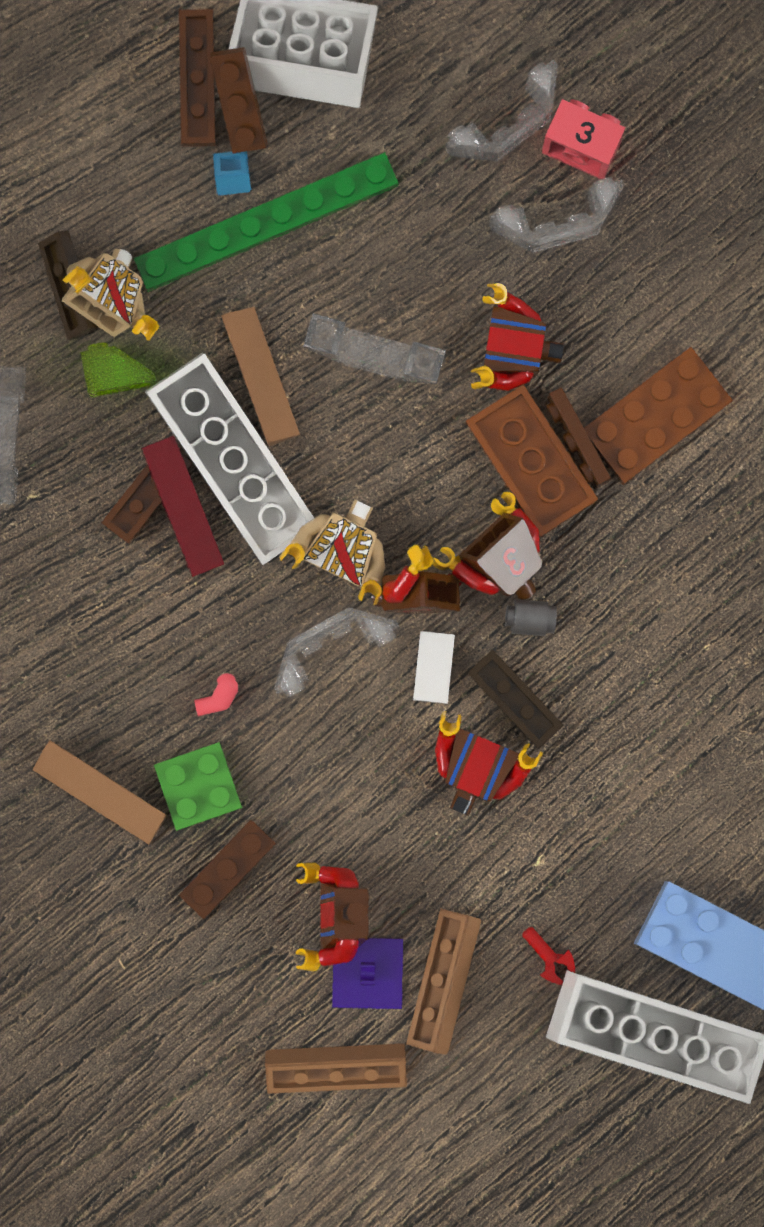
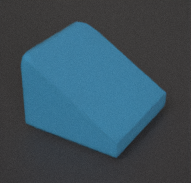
M247 151L213 154L217 194L228 195L250 192L251 185Z

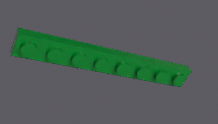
M384 152L134 258V261L147 291L150 292L398 187L399 183Z

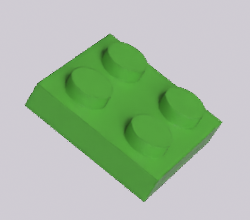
M220 742L154 765L176 831L242 808Z

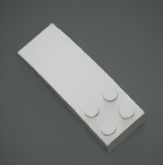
M201 353L145 392L261 564L264 565L282 553L291 544L301 526L314 519V517L205 353Z
M570 971L566 972L546 1035L547 1039L748 1104L751 1103L764 1061V1034Z

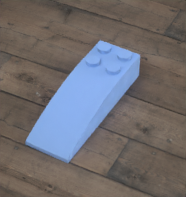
M665 881L634 944L764 1010V930L669 881Z

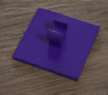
M368 938L358 948L353 960L333 965L332 1008L402 1009L403 939Z

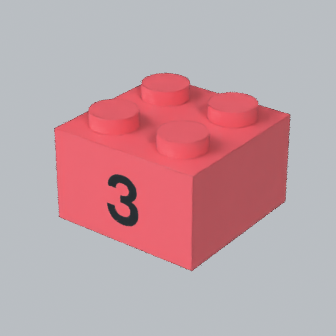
M562 99L545 135L542 153L604 181L620 146L626 127L620 125L621 121L612 115L603 113L599 116L588 111L589 107L578 100L571 99L568 102Z

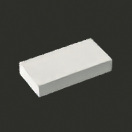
M420 631L413 701L448 704L455 635Z

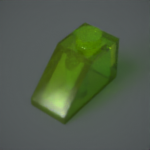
M96 343L89 345L88 351L80 352L87 391L91 398L151 387L158 383L153 371L116 346L108 347V343Z

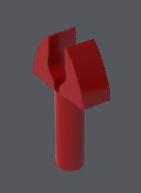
M529 927L523 932L522 937L545 962V971L540 974L542 978L555 984H563L560 977L555 974L554 962L564 964L570 972L576 973L574 959L570 950H567L564 954H556L533 927Z

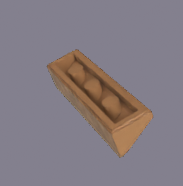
M251 307L221 315L267 446L299 436L297 424L255 308Z
M51 740L48 741L33 768V771L148 845L168 816Z
M440 908L406 1045L434 1053L448 1054L481 924L480 918Z
M404 1044L277 1049L265 1052L267 1094L407 1087Z

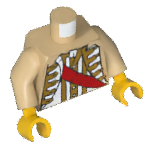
M115 249L112 255L103 253L95 259L86 257L69 265L66 271L67 276L63 281L65 283L69 282L72 286L62 299L65 304L113 337L133 326L132 333L138 335L141 332L146 337V340H151L159 329V324L155 319L145 314L143 295L141 293L143 281L139 275L129 269L132 261V256L129 252L123 249Z
M355 499L346 518L335 512H332L330 515L320 514L301 526L291 544L280 554L279 558L281 561L287 554L295 558V564L292 566V569L297 568L304 560L361 587L358 595L360 601H362L364 594L369 592L375 596L373 605H376L382 594L381 583L385 570L383 544L376 538V532L365 527L373 508Z

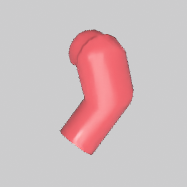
M224 673L218 677V685L212 696L194 700L198 716L224 711L231 706L238 693V683L232 674Z

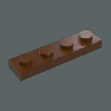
M213 9L179 10L182 147L216 146L215 78L210 61L211 52H214Z

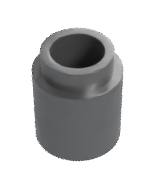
M514 599L513 606L507 605L505 626L511 627L512 634L545 636L546 633L554 634L557 608L556 606L548 605V602Z

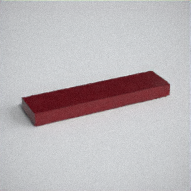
M174 435L142 447L141 451L191 577L224 565Z

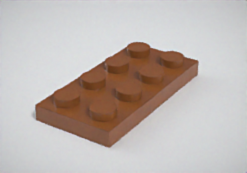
M690 347L584 427L597 452L624 485L731 404L733 399L693 348Z
M524 384L465 421L508 490L514 494L519 507L538 527L539 537L544 536L598 501L592 488Z

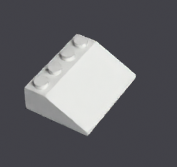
M240 0L229 49L245 47L255 91L360 108L378 6L345 0Z

